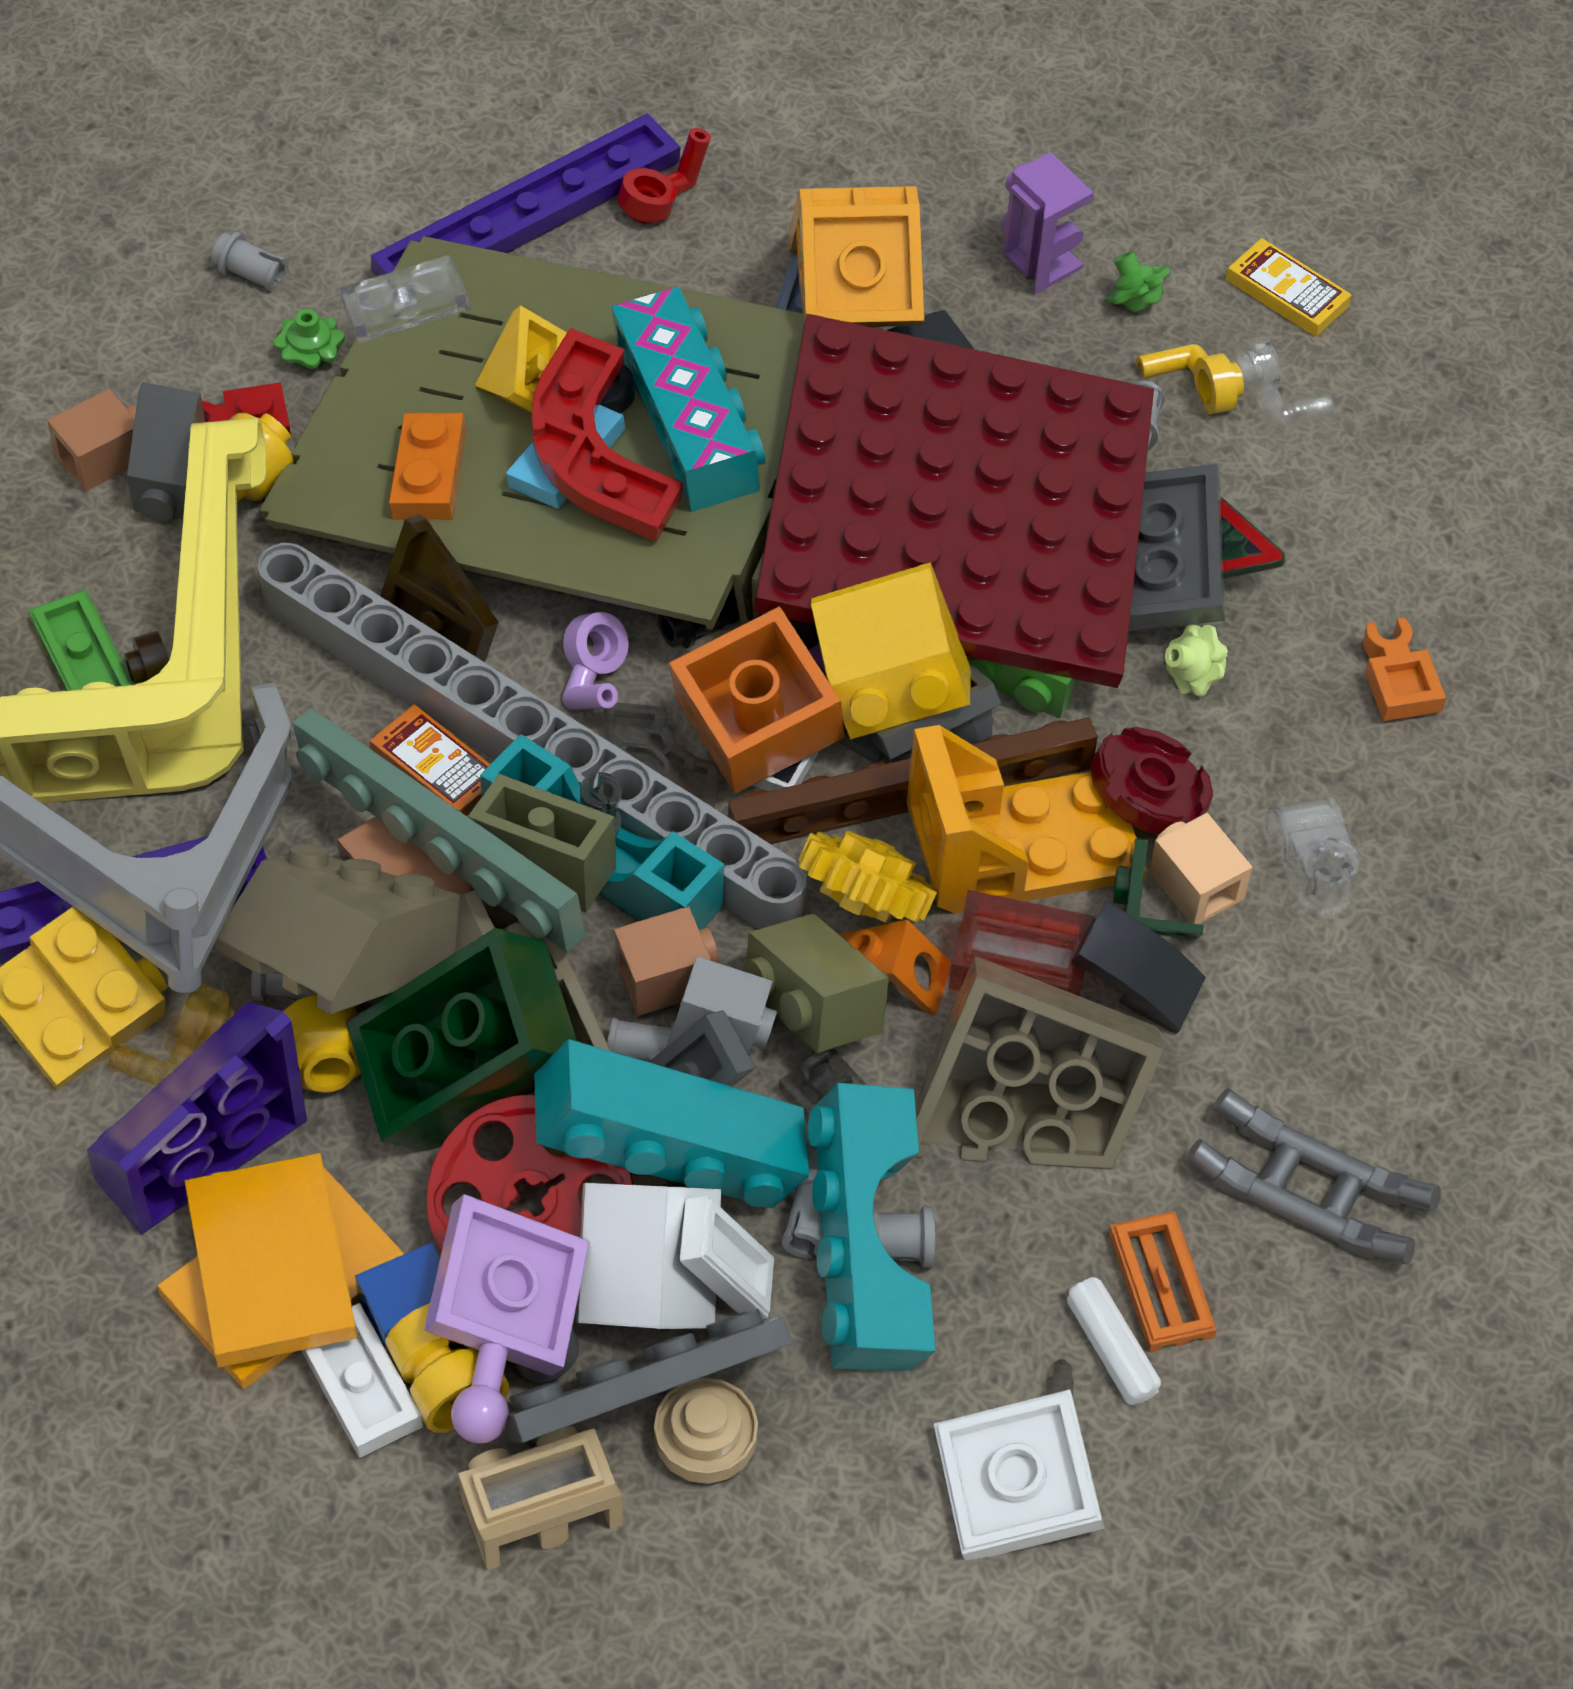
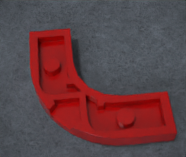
M570 327L544 369L534 392L531 435L537 459L551 483L573 504L602 520L657 542L682 498L684 483L632 462L606 445L596 431L594 418L598 406L624 365L625 350Z

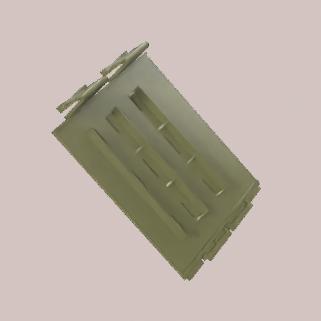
M425 236L422 237L420 242L410 240L386 283L387 290L392 291L391 294L381 292L291 453L293 464L290 463L281 471L260 508L261 516L266 517V524L278 530H291L394 554L405 519L392 518L389 500L404 413H464L467 431L453 520L427 519L462 570L706 625V629L713 630L730 590L734 585L741 626L762 616V613L752 611L804 326L803 313L681 289L689 308L698 306L703 315L708 333V341H705L708 348L718 347L727 374V381H724L727 389L737 388L746 414V422H743L747 431L754 428L757 430L764 448L766 463L758 466L760 491L693 512L690 511L682 494L679 504L657 542L602 520L576 506L569 499L559 509H556L509 488L506 472L533 442L531 435L532 414L476 387L475 383L512 312L520 305L566 332L571 327L617 346L611 306L674 287ZM635 388L633 403L627 410L620 413L624 416L626 430L610 449L632 462L676 480Z

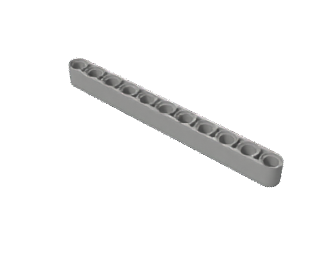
M280 543L264 550L258 558L257 571L262 602L265 610L279 621L411 706L415 704L439 724L493 759H496L520 734L529 735L525 737L560 758L571 767L578 766V768H572L587 796L603 813L614 816L615 823L627 831L643 838L658 840L667 837L671 833L668 832L669 830H680L681 832H678V835L721 862L732 863V865L724 866L723 907L755 928L761 929L804 916L806 874L804 869L799 868V863L792 857L304 547L294 543ZM620 798H630L629 800H618ZM770 895H782V896H784V898L777 899V898H771V897H768V896H770Z

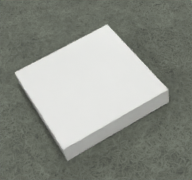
M1070 1390L934 1423L964 1560L996 1556L1105 1529Z

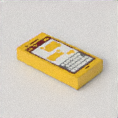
M1263 238L1258 240L1228 267L1225 279L1314 337H1317L1350 306L1352 294Z

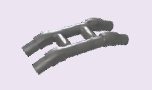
M1230 1088L1225 1089L1214 1103L1213 1109L1237 1126V1131L1253 1143L1269 1151L1273 1149L1275 1151L1260 1178L1257 1176V1172L1244 1167L1231 1156L1225 1157L1204 1140L1199 1139L1190 1148L1185 1160L1208 1176L1213 1185L1243 1203L1245 1201L1251 1202L1337 1243L1338 1248L1353 1255L1373 1260L1382 1258L1407 1265L1411 1262L1415 1251V1240L1413 1238L1385 1232L1382 1230V1227L1366 1224L1352 1217L1347 1219L1361 1190L1364 1191L1365 1196L1384 1204L1401 1208L1407 1205L1434 1212L1440 1203V1186L1409 1179L1408 1175L1389 1171L1379 1165L1373 1167L1284 1125V1121L1270 1115L1258 1105L1254 1107ZM1299 1162L1336 1178L1323 1206L1286 1190Z

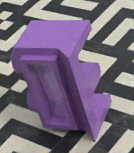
M1051 152L1030 163H1023L1017 166L1009 174L1005 183V187L1010 192L1008 211L1001 221V229L1005 232L1003 255L1026 278L1031 276L1035 278V295L1083 269V264L1069 251L1082 241L1083 231L1072 221H1066L1057 227L1056 224L1058 219L1092 202L1094 192Z

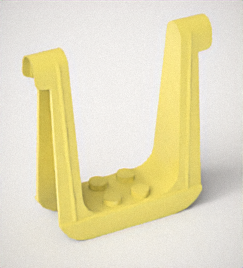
M260 418L191 424L173 648L169 662L160 673L143 683L135 685L114 686L106 682H93L86 684L81 690L50 692L43 688L34 687L23 689L17 695L0 697V775L40 803L185 791L208 785L228 772L244 751L242 740L237 490L257 488L266 480V449Z

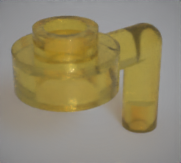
M204 983L197 990L190 993L177 1021L174 1036L176 1045L168 1062L118 1043L111 1053L109 1067L157 1086L235 1014L234 1010L228 1008V993Z

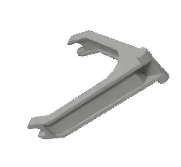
M274 682L248 686L259 718L255 719V725L249 726L254 750L208 838L188 851L167 857L135 858L113 853L0 775V854L167 973L168 986L175 992H193L202 984L201 970L292 786V771L287 761V744L291 738V723Z

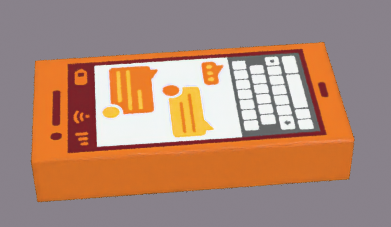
M415 704L370 740V749L464 815L468 816L482 798L480 774L490 763Z

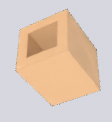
M1205 813L1188 823L1176 822L1161 832L1155 840L1149 873L1188 921L1192 924H1199L1245 899L1253 867L1212 817Z

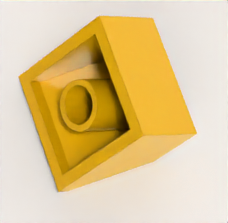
M931 562L811 598V607L827 679L841 700L843 722L850 740L970 705L971 668L959 641L958 633Z

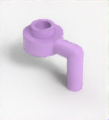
M606 612L583 614L574 618L566 628L563 647L565 656L573 667L562 696V702L568 710L583 711L611 708L618 700V692L612 684H594L597 674H606L618 669L623 664L628 653L627 632L620 620L612 614ZM588 635L593 641L592 654L589 653L587 648Z

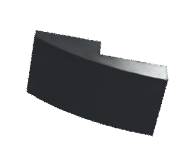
M1105 901L1097 909L1071 960L1072 963L1124 992L1120 1003L1175 1034L1180 1031L1206 978L1193 963L1165 939L1108 901Z

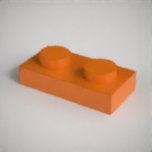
M404 413L389 500L393 519H407L420 514L426 519L453 520L467 431L464 413Z

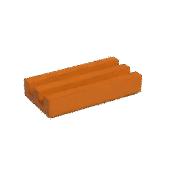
M1175 1211L1110 1225L1108 1233L1148 1351L1162 1350L1163 1346L1172 1344L1175 1347L1185 1345L1190 1340L1201 1338V1341L1215 1338L1217 1329ZM1154 1232H1164L1194 1321L1186 1323L1182 1321L1152 1235ZM1131 1237H1138L1168 1327L1160 1328L1130 1241Z

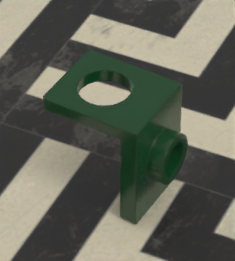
M1135 838L1131 844L1129 866L1117 865L1113 903L1124 904V912L1146 925L1155 933L1199 938L1203 935L1204 925L1139 917L1148 840Z

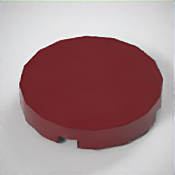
M1131 727L1124 728L1120 735H1112L1113 733L1108 735L1095 752L1090 766L1093 786L1104 804L1125 822L1145 832L1160 835L1170 825L1181 821L1188 823L1204 815L1209 810L1213 798L1210 776L1202 765L1197 770L1194 764L1188 760L1192 753L1181 742L1159 731Z

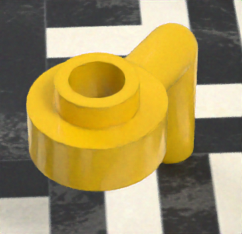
M1190 344L1136 357V365L1138 369H1142V372H1140L1142 378L1189 368L1194 375L1195 389L1208 415L1235 409L1238 397L1243 395L1244 381L1240 367L1236 362L1230 363L1228 357L1223 353L1208 356L1201 346Z

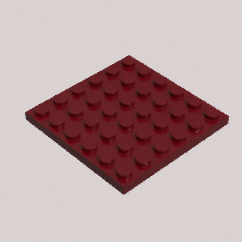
M807 313L802 331L752 612L765 614L780 606L788 619L815 625L811 598L931 562L966 657L1118 688L1124 675L1154 388Z

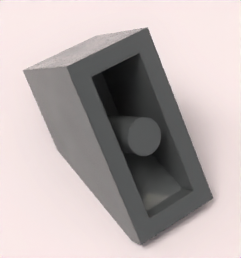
M142 382L138 391L127 479L133 510L142 512L152 520L162 522L168 521L171 518L183 520L190 427L192 423L205 422L201 393Z

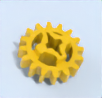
M845 831L843 838L833 835L831 838L821 832H817L816 835L810 833L798 859L799 868L808 871L809 877L823 881L819 892L830 896L840 904L839 907L856 915L870 916L885 923L890 921L892 915L898 919L906 917L914 922H918L919 919L924 921L937 894L935 891L936 887L925 882V877L912 872L916 865L915 861L904 857L895 850V847L881 840L859 836L851 831Z

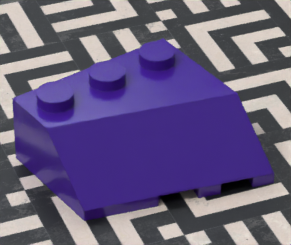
M251 1002L246 1003L120 1120L104 1131L97 1141L87 1149L94 1180L141 1235L188 1204L185 1180L208 1176L216 1172L237 1170L307 1122L292 1020L281 1010Z

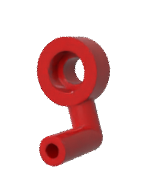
M700 128L690 130L678 169L675 172L664 175L647 168H636L628 171L623 177L617 196L622 210L631 219L640 223L660 222L667 219L671 214L676 196L692 189L696 185L711 140L710 134Z

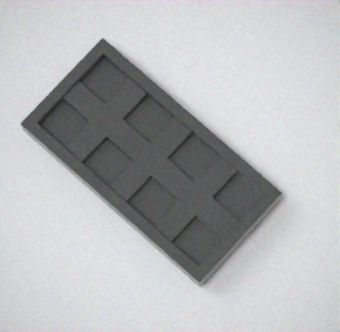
M759 1309L747 1313L742 1312L706 1325L710 1338L696 1343L693 1333L684 1336L679 1335L641 1349L645 1362L629 1367L627 1358L624 1357L618 1360H609L576 1372L579 1386L562 1392L559 1382L546 1383L510 1396L509 1400L513 1410L509 1411V1420L505 1430L502 1432L505 1442L523 1443L791 1345L793 1343L784 1317L762 1320Z

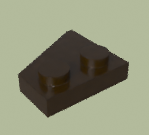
M420 514L405 519L380 596L485 662L499 623L428 520Z

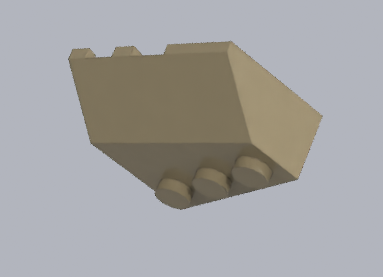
M297 844L289 848V853L261 861L229 913L215 941L214 950L257 974H283L282 988L295 995L307 994V989L312 990L318 994L317 1007L331 1015L394 992L454 954L460 894L434 887V880L426 876L414 874L395 876L382 872L381 865L375 861L365 859H349L344 861L330 857L329 850L323 846Z
M974 955L928 1064L915 1106L919 1153L915 1157H925V1144L961 1146V1160L986 1161L988 1148L1024 1150L1031 1164L1112 1169L1164 1052L1158 1027Z

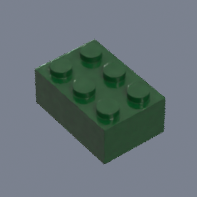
M493 928L346 1022L380 1141L426 1151L440 1148L450 1133L465 1118L485 1105L512 1096L528 1095L535 1091L534 1074L568 1039L577 1041L546 942L498 928Z

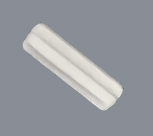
M1090 1277L1072 1286L1069 1289L1067 1303L1124 1400L1130 1405H1136L1157 1395L1161 1380L1102 1281L1096 1277Z

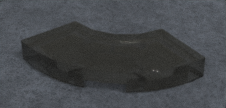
M616 702L613 707L604 709V735L607 741L716 809L721 771L715 762L698 758L678 744L668 728L666 707Z

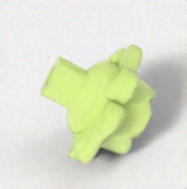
M1190 624L1186 626L1180 637L1169 643L1165 652L1166 670L1174 678L1182 694L1192 692L1202 697L1206 695L1212 683L1224 677L1228 650L1218 640L1216 628L1213 625H1204L1201 628L1198 624Z

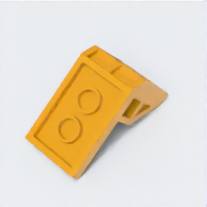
M917 187L799 189L789 227L790 251H797L798 275L804 322L808 313L868 327L921 326L924 322L920 204Z
M941 725L914 729L906 803L930 884L936 887L935 891L937 894L935 900L937 907L956 914L1114 886L1117 865L1129 866L1131 844L1136 838L1133 826L1122 820L1104 804L1093 786L1091 772L1004 786L995 758ZM1145 865V872H1144V880H1145V878H1146V873H1147L1146 865Z

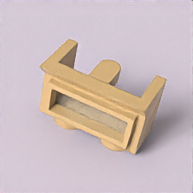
M567 1426L540 1436L536 1442L537 1447L511 1456L509 1451L503 1448L488 1450L477 1455L469 1462V1470L458 1473L460 1496L487 1570L501 1566L499 1546L537 1533L543 1549L558 1547L569 1538V1522L601 1511L605 1515L609 1529L623 1525V1494L614 1481L595 1428L578 1433L575 1427Z

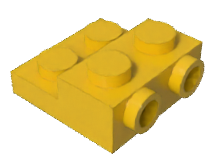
M71 907L30 936L31 946L0 967V1021L57 1091L166 1015L165 998L161 992L167 989L168 985L158 968L144 957L135 962L120 944L121 940L75 907Z

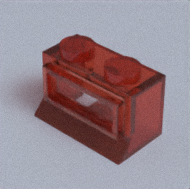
M968 890L951 964L948 989L960 991L975 955L1080 996L1085 970L1072 963L1071 960L1094 916Z

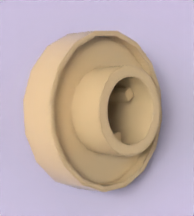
M703 1377L679 1385L666 1394L657 1408L654 1423V1441L658 1456L671 1472L687 1481L710 1484L727 1480L744 1469L755 1452L758 1420L754 1406L741 1389L724 1380Z

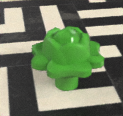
M1128 251L1114 259L1113 262L1120 276L1116 280L1113 291L1105 298L1107 304H1123L1127 310L1137 312L1160 301L1161 296L1164 294L1163 278L1167 277L1170 273L1168 266L1140 265L1134 251Z
M304 309L295 315V319H286L282 322V331L273 340V344L277 351L282 352L281 357L284 363H296L301 367L314 369L319 365H323L326 362L330 363L337 359V349L345 342V334L337 329L334 318H319L315 311Z

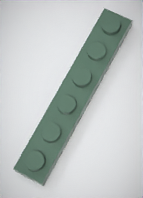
M310 708L292 722L299 747L296 757L300 766L310 778L317 782L324 780L341 792L345 800L355 810L359 812L367 810L381 820L397 840L402 843L410 841L426 852L435 866L445 874L450 875L453 872L473 886L484 902L494 907L498 904L516 916L525 930L537 939L545 937L566 953L586 937L578 894L314 709Z

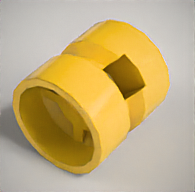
M429 1303L402 1318L390 1330L385 1343L386 1349L402 1380L412 1384L410 1388L411 1397L420 1411L427 1429L434 1433H447L455 1429L451 1419L452 1404L450 1402L454 1401L462 1391L472 1386L479 1350L425 1331ZM503 1374L499 1393L506 1398L509 1392V1383Z

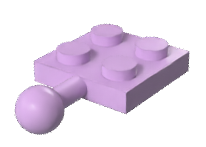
M463 1194L452 1205L424 1330L479 1350L472 1386L462 1391L455 1399L451 1410V1419L456 1432L462 1438L469 1442L480 1444L490 1442L499 1437L505 1430L509 1420L507 1402L502 1394L499 1393L506 1360L549 1376H553L564 1368L589 1241Z

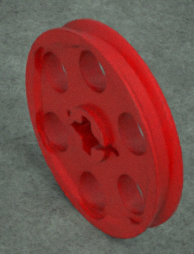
M520 1095L500 1099L485 1105L465 1118L450 1133L438 1151L432 1165L427 1187V1213L430 1228L435 1242L442 1253L449 1217L444 1209V1200L449 1190L456 1185H473L480 1192L482 1201L512 1211L514 1209L513 1205L521 1199L517 1188L522 1183L528 1182L536 1189L544 1185L550 1186L554 1181L565 1176L563 1181L548 1189L549 1193L541 1199L545 1210L540 1215L535 1217L527 1209L516 1214L580 1238L582 1211L580 1194L583 1183L591 1177L601 1175L608 1176L616 1184L634 1185L632 1173L626 1168L590 1158H576L570 1155L558 1157L550 1154L545 1146L537 1144L535 1095ZM491 1123L504 1124L511 1129L513 1134V1147L510 1153L498 1161L483 1159L476 1149V1137L479 1131Z

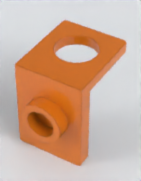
M909 920L840 934L843 939L889 977V982H893L924 1013L937 1015L952 963ZM918 955L923 956L929 965L931 980L927 990H924L919 985L915 977L914 964Z

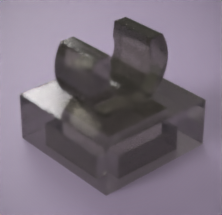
M832 1048L823 1052H816L802 1061L800 1067L779 1080V1091L791 1104L804 1107V1118L808 1122L812 1108L837 1083L867 1084L840 1054Z

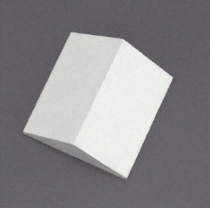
M583 1183L580 1238L589 1241L577 1300L576 1323L657 1329L707 1328L706 1325L714 1323L716 1293L680 1262L685 1199L708 1195L720 1206L721 1189Z

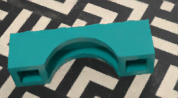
M522 734L480 774L481 797L498 774L601 811L584 792L569 764ZM615 823L616 870L599 895L639 921L689 906L698 929H703L723 907L725 864L674 831L663 839L653 840L635 835Z
M837 1083L812 1108L808 1120V1139L811 1146L816 1147L818 1172L813 1181L812 1201L815 1210L821 1212L822 1238L817 1249V1269L819 1275L826 1279L827 1304L823 1310L821 1320L822 1337L825 1344L830 1345L833 1369L913 1370L936 1352L930 1284L906 1272L889 1256L875 1228L873 1202L879 1182L896 1175L919 1153L914 1089Z

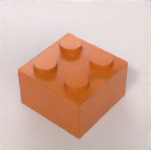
M780 606L669 662L676 700L734 794L845 738L841 700Z

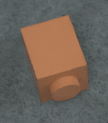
M109 388L47 420L54 455L85 492L128 470L136 408L133 405L125 407Z
M689 906L614 929L616 965L637 1016L681 1003L696 956L719 963L718 951L711 931L708 927L698 929Z

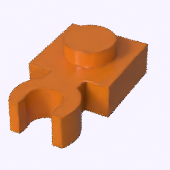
M1404 617L1397 618L1393 632L1394 639L1383 638L1379 635L1374 622L1367 623L1362 645L1365 653L1370 658L1365 674L1382 720L1389 721L1441 713L1446 700L1445 693L1428 649L1410 652L1409 646L1413 635L1410 623Z

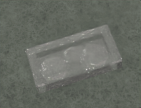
M450 255L339 288L343 306L358 343L470 309L466 290Z

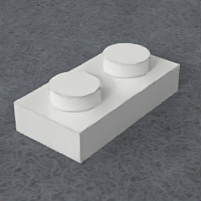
M358 1303L352 1306L357 1339L301 1351L356 1454L361 1458L423 1428L422 1415L361 1304Z

